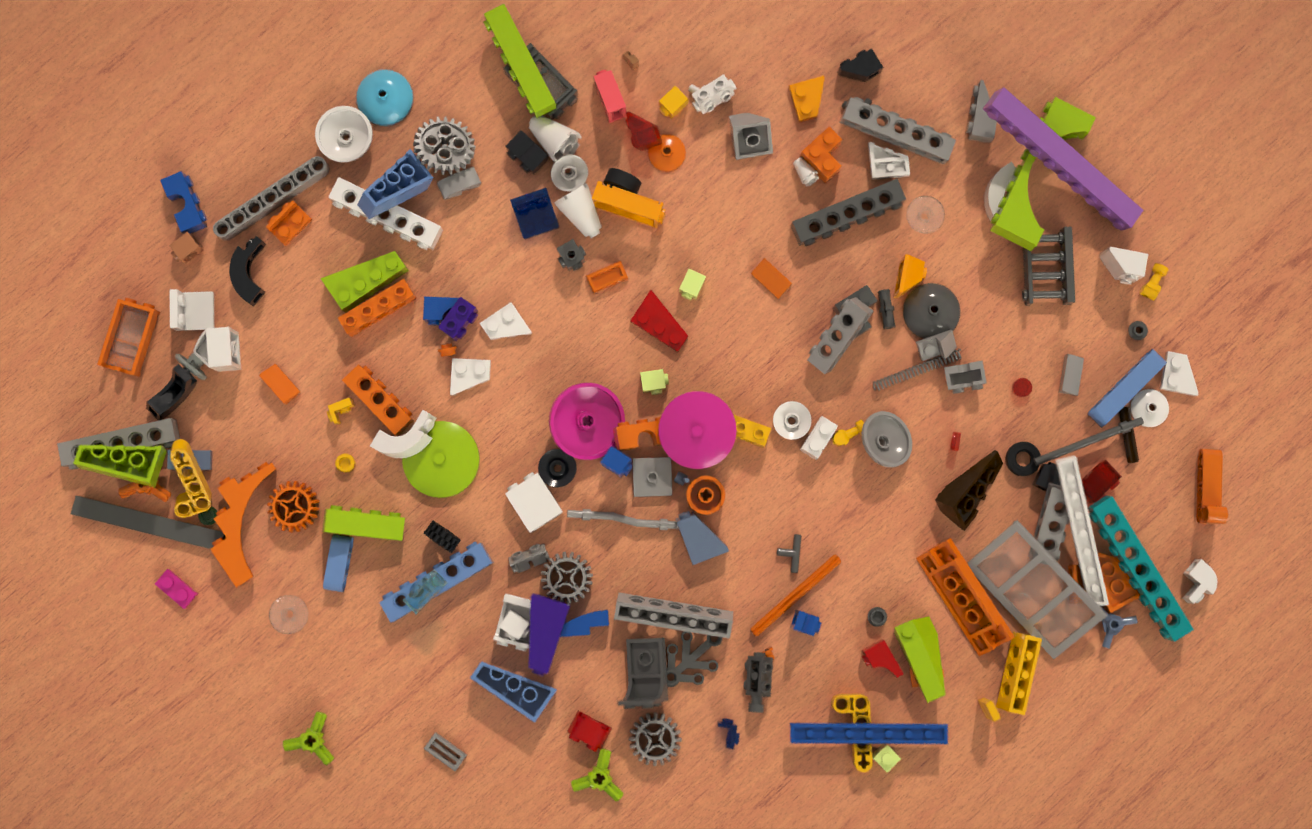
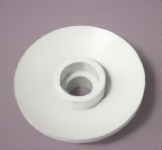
M576 155L560 157L551 169V179L554 185L562 191L570 192L584 185L588 177L586 163ZM566 169H571L570 173H565Z
M1146 389L1138 392L1133 397L1130 410L1134 419L1142 417L1144 421L1142 426L1155 427L1166 420L1169 413V404L1166 397L1159 391ZM1150 404L1154 405V411L1149 409Z
M795 401L786 402L776 409L773 416V425L776 432L783 438L790 440L799 439L809 431L811 415L803 404ZM789 418L795 419L793 425L788 423Z

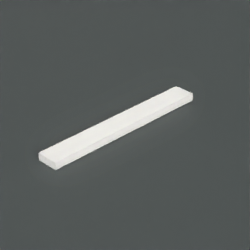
M1076 456L1055 460L1084 590L1100 607L1109 605Z

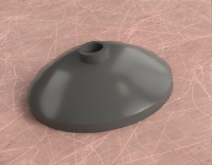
M936 283L923 284L915 288L907 296L903 306V317L909 330L916 336L925 339L950 329L953 331L960 319V305L955 294L947 287ZM931 307H936L937 312L933 313Z

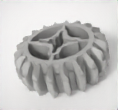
M566 552L562 553L563 558H560L557 553L555 554L556 561L552 558L548 559L552 563L551 566L544 564L548 571H541V574L547 575L546 578L541 579V582L547 581V585L542 588L543 590L549 588L550 591L546 595L550 596L554 593V600H557L559 596L561 597L560 602H564V598H567V603L571 604V598L573 597L574 601L578 602L577 595L579 594L584 598L585 595L582 591H590L589 588L585 587L586 584L592 585L593 583L592 581H587V577H593V574L586 573L587 570L591 569V566L584 568L583 565L587 563V560L585 559L580 563L581 555L573 559L574 552L570 553L569 558H567ZM569 561L575 563L576 566L570 571H566L559 563ZM555 568L560 578L553 586L551 574ZM581 569L583 581L579 588L574 581V576ZM561 571L563 573L566 572V574H568V572L572 573L573 571H575L570 577V580L574 584V586L571 583H567V581L566 583L563 582L559 585V583H561L562 579L564 578ZM563 585H569L575 592L563 594L557 590Z
M654 712V718L652 719L650 714L647 713L646 721L641 716L639 720L642 724L634 722V726L638 729L630 730V733L635 734V736L629 737V741H635V743L630 745V748H637L633 755L636 756L640 753L639 761H642L644 757L647 758L646 765L649 764L650 760H653V766L657 765L656 760H660V764L664 765L663 758L666 757L667 761L670 762L671 757L669 754L671 753L673 756H676L677 753L673 749H680V745L675 744V742H681L682 738L675 737V735L680 734L681 731H674L673 729L677 727V723L670 725L669 723L672 721V718L669 717L665 721V714L663 713L660 719L657 718V712ZM653 723L662 724L657 731H650L645 728ZM666 729L670 731L672 736L670 746L662 739ZM640 732L648 738V743L644 750L639 743ZM655 734H659L660 743H652L651 745L652 738L650 735L655 736ZM655 747L665 750L662 754H649Z

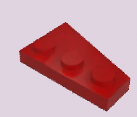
M650 290L630 322L671 349L679 352L688 335L653 291Z

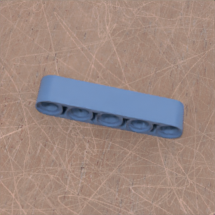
M1151 349L1087 414L1102 428L1167 362L1154 349Z

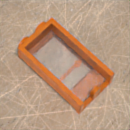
M125 297V300H117L97 365L140 377L141 368L160 312L154 309V305L143 303V306L138 305L136 300Z

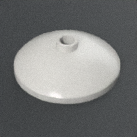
M338 106L328 110L319 119L315 130L316 143L321 152L329 159L341 163L352 162L362 157L368 151L373 138L372 126L368 118L360 110L350 106ZM345 135H349L348 140H343Z

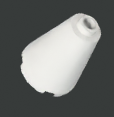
M533 116L529 121V130L554 162L564 155H573L580 144L577 141L578 138L581 139V135L577 131L545 116L539 118Z
M587 183L554 202L556 207L585 237L590 236V238H593L600 233L599 229L602 226Z

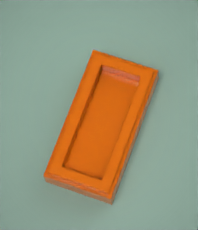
M621 261L586 275L593 294L627 280L628 276Z

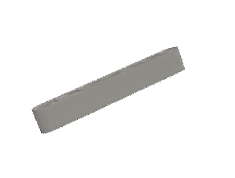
M315 156L218 220L213 226L214 233L225 241L234 238L324 178L329 173V165L322 157ZM322 163L323 168L319 171H316V165ZM302 174H307L305 181H299ZM291 184V189L288 192H284V187ZM269 196H276L273 202H268ZM259 205V211L252 213L253 207ZM239 216H243V217H244L243 222L240 223V224H237V223H236L237 218H238ZM227 226V232L225 234H221V229Z

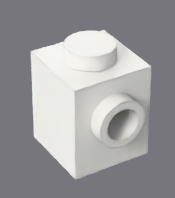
M510 610L499 627L506 631L505 636L514 641L515 638L519 640L521 637L525 638L530 631V627H528L530 622Z

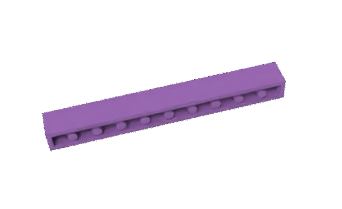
M1003 87L994 92L983 108L989 118L997 121L1004 131L1013 135L1019 144L1029 149V152L1033 156L1038 157L1045 167L1053 170L1060 180L1069 184L1071 189L1080 194L1089 205L1094 206L1101 216L1110 220L1115 228L1122 231L1133 227L1143 212L1142 208L1006 88Z

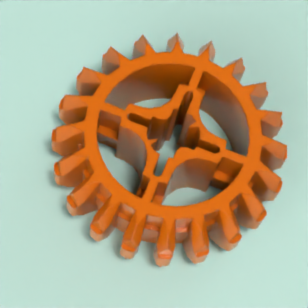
M290 481L286 482V487L280 484L279 488L281 491L274 489L273 492L276 496H269L273 503H267V506L272 507V510H268L267 513L274 514L270 520H277L275 526H281L282 531L288 528L289 533H293L294 528L296 532H301V526L304 530H307V523L310 525L314 524L311 517L318 518V515L314 514V510L320 511L319 507H315V504L320 503V500H313L317 493L310 494L313 488L310 486L306 488V483L303 482L300 486L298 481H294L293 486ZM297 491L296 495H293L290 500L282 499L287 493ZM302 494L307 499L308 510L302 506ZM295 502V506L301 510H293L292 512V507L286 503L294 504ZM280 505L285 508V519L280 513ZM300 513L305 515L304 518L300 521L290 523L291 519L294 518L296 514Z

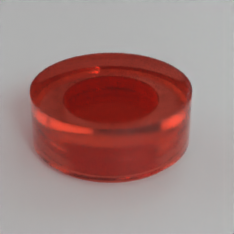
M1019 378L1014 381L1012 391L1017 397H1026L1032 392V383L1026 378Z
M953 432L951 451L959 450L961 432Z

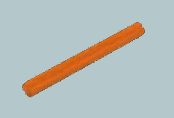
M836 554L829 558L751 627V632L756 637L759 636L841 563V559Z

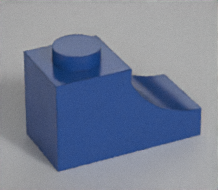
M424 296L423 320L428 322V325L439 326L459 298Z
M796 610L790 628L814 636L820 630V618Z

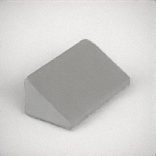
M1072 354L1064 356L1059 393L1078 396L1084 358Z

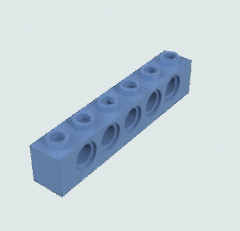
M477 542L468 545L466 547L467 551L460 554V552L451 555L449 557L450 561L444 564L442 561L433 566L434 570L427 574L425 571L416 576L417 580L410 584L408 581L399 586L400 590L393 593L391 591L382 596L383 600L379 603L390 623L395 622L493 564L494 562L483 543L477 544ZM469 555L474 558V564L470 567L466 566L464 562L465 558ZM451 565L457 568V574L454 577L448 574V568ZM434 575L439 576L441 580L437 587L431 583ZM417 585L422 586L424 589L422 596H417L414 592ZM401 595L407 599L405 606L398 604V597Z

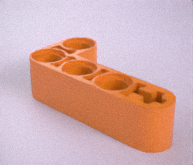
M1200 449L1198 452L1197 522L1201 524H1226L1228 520V509L1222 506L1223 454L1218 449Z

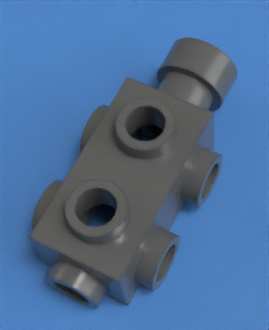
M754 652V656H748V660L745 662L747 679L744 681L743 687L746 690V695L751 696L748 711L763 713L764 704H762L763 697H771L773 658L765 657V653Z

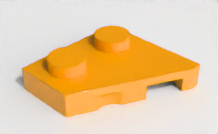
M824 76L789 85L799 122L817 118L825 80Z

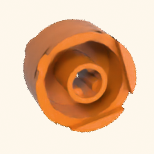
M700 476L694 479L688 486L686 500L689 507L695 513L710 515L722 507L725 501V489L716 478ZM704 490H707L708 494L711 495V498H707V501L700 497Z

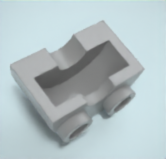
M983 360L944 367L948 390H952L953 394L964 392V388L971 387L972 390L983 389V384L987 383Z

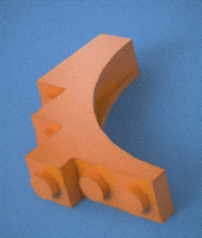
M263 463L257 467L258 472L252 475L249 472L240 478L241 483H238L235 478L230 479V477H227L219 482L221 486L217 488L230 508L227 510L224 507L216 512L217 517L214 520L226 536V539L223 540L221 537L212 543L214 547L210 550L236 588L253 577L242 549V518L247 503L255 489L267 476L276 470L273 463Z

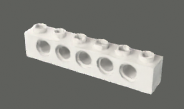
M338 177L329 195L333 206L339 209L345 207L349 209L350 214L358 218L361 215L366 218L368 223L375 226L378 223L384 226L383 230L391 234L394 232L401 234L400 238L408 242L413 240L417 242L418 247L424 250L428 248L434 249L443 232L441 226L398 205L387 210L390 212L387 219H381V214L368 219L357 205L365 189ZM351 195H355V201L352 203H348L347 198ZM400 220H406L407 223L404 227H398ZM423 228L424 232L422 235L416 236L414 234L415 230Z

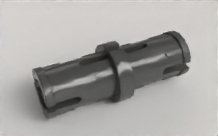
M890 290L878 291L881 307L879 312L882 313L883 329L895 328L894 306L891 303Z

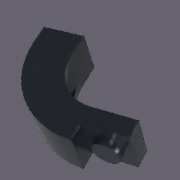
M257 236L247 242L245 250L239 246L235 249L229 267L230 279L235 291L253 307L265 294V291L254 283L250 274L253 260L266 245Z
M178 364L173 368L172 377L168 384L147 401L146 409L157 421L163 420L190 395L196 386L197 380L187 368H182Z

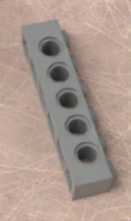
M851 97L848 100L839 123L943 165L949 160L956 139H953L950 134L938 133L934 131V128L927 125L921 126L910 118H901L896 112H886L878 105L864 103L865 101L861 98ZM859 112H865L867 119H862ZM877 119H882L885 126L878 125ZM894 126L901 127L902 133H897ZM912 133H917L920 139H913ZM929 140H934L937 143V147H932Z
M168 418L57 443L61 466L69 467V470L78 469L73 462L79 445L103 444L106 446H117V442L122 440L124 446H163L164 448H171L172 443L180 439L177 420ZM157 431H160L161 438L155 441L154 435ZM140 435L142 437L141 444L137 445L135 443L136 437Z
M619 592L614 619L730 639L733 611Z

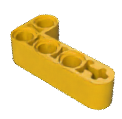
M182 439L176 440L172 443L170 457L186 492L176 497L174 511L177 516L185 518L207 511L211 507L212 493L189 443Z
M837 694L832 698V708L838 713H851V723H856L859 718H864L866 723H871L870 701L863 694ZM842 698L846 702L845 706L842 709H838L836 702ZM858 698L865 700V705L862 708H857L855 705ZM852 744L853 765L860 772H868L872 768V744H866L864 747ZM857 751L867 752V754L863 753V758L867 761L863 767L858 763L862 760V755L857 753Z

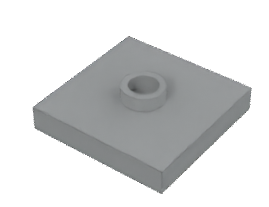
M670 457L633 458L634 497L672 496Z

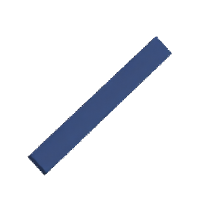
M790 723V743L948 744V724Z

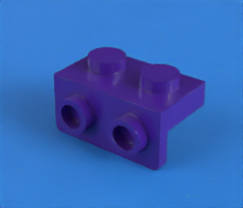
M460 297L439 325V329L454 341H457L458 338L462 339L467 332L466 327L468 324H472L478 317V314H476L478 312L477 308Z

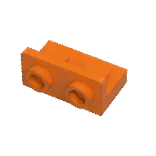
M292 200L282 206L281 212L277 216L274 215L268 220L266 228L287 246L312 219Z

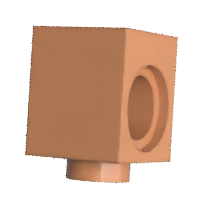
M186 232L169 245L173 250L171 252L172 256L177 261L181 260L185 264L204 251L189 232Z

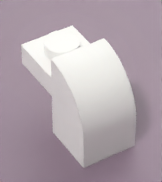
M1195 559L1183 573L1194 583L1182 598L1189 604L1199 603L1205 596L1203 593L1214 594L1217 588V576L1214 570L1202 559Z

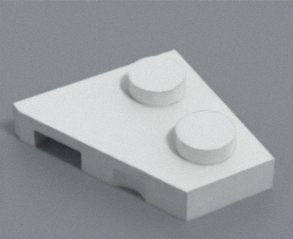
M873 142L868 143L872 180L910 176L909 158L907 155L895 153L888 148L879 147Z
M1170 351L1166 352L1165 361L1167 363L1163 367L1160 389L1198 396V389L1188 356Z
M452 358L450 395L454 396L459 392L475 387V385L489 381L491 360Z

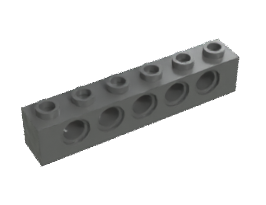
M895 179L792 221L791 227L799 246L804 244L806 247L816 242L815 239L831 237L833 235L832 232L840 230V232L846 231L854 223H857V225L863 224L871 216L875 218L880 217L888 209L892 208V211L903 207L902 204L905 202L906 197L898 179ZM879 197H887L888 203H881ZM868 203L871 206V210L865 211L862 208V204ZM844 211H852L854 217L847 218L844 214ZM827 218H834L836 220V224L829 225L827 223ZM815 224L818 226L819 231L812 232L809 226Z

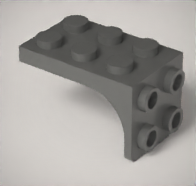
M665 638L626 639L628 689L624 699L618 701V705H624V709H633L642 706L643 709L662 706L661 702L668 701Z

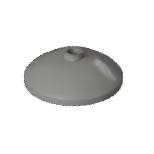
M886 411L876 412L865 420L862 427V442L868 455L876 463L884 467L893 468L905 463L912 451V438L906 424L898 416Z

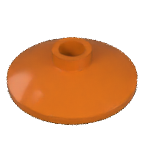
M670 134L656 137L648 149V157L651 164L656 169L664 172L678 169L683 164L686 156L683 142ZM668 148L671 152L669 154H665L663 152L664 149Z

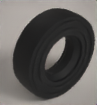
M1018 442L1008 449L1006 465L1015 475L1028 476L1038 470L1040 465L1036 466L1033 459L1041 456V454L1033 444ZM1024 451L1030 455V463L1027 466H1020L1017 463L1016 456L1019 452Z

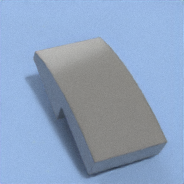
M474 167L452 174L437 182L444 200L460 196L463 191L480 187L481 185Z

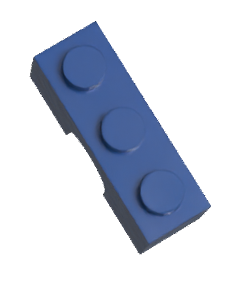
M180 171L161 179L160 181L167 198L171 201L180 198L185 200L184 209L174 214L180 231L183 234L186 232L191 234L206 228L205 221H207L205 212L199 208L200 199L196 192L193 193L191 187L194 185L190 176Z
M612 446L600 462L603 467L620 478L623 475L627 477L633 468L631 458Z

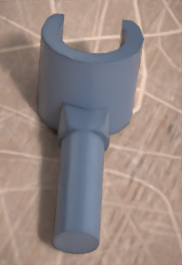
M679 471L674 482L683 486L685 482H689L688 475Z

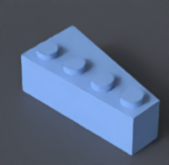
M409 149L384 175L363 192L357 205L367 218L371 219L426 191L434 177L424 165H421V161Z
M482 661L470 677V679L534 723L557 690Z

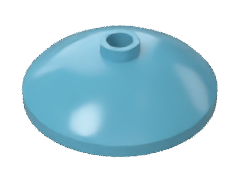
M375 71L366 76L360 83L356 96L357 105L371 123L381 126L393 125L403 120L410 112L413 105L412 88L409 82L395 71ZM381 92H386L385 96H380Z

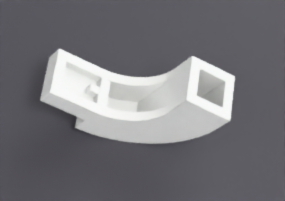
M1012 162L1001 168L986 187L984 206L990 221L994 214L1000 210L998 204L1005 195L1007 185L1010 181H1014L1016 177L1013 175L1016 167Z
M422 410L409 432L402 436L394 437L379 430L370 447L392 458L413 456L422 451L433 439L427 434L434 427L437 418Z

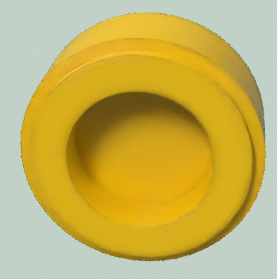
M344 453L336 458L335 465L340 472L349 473L355 468L356 462L352 455Z

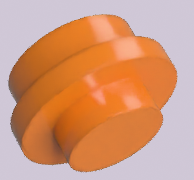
M452 343L441 344L438 352H440L441 357L456 354L455 349H457V346H452Z

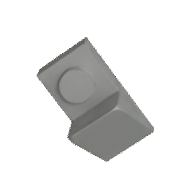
M952 329L916 342L922 361L939 355L945 359L957 348Z

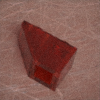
M626 112V125L631 130V142L636 149L644 151L663 144L657 125L634 113Z

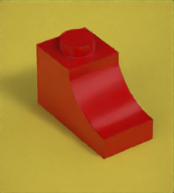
M881 639L862 650L864 655L861 657L866 666L870 665L873 669L884 667L896 678L904 674L885 640Z

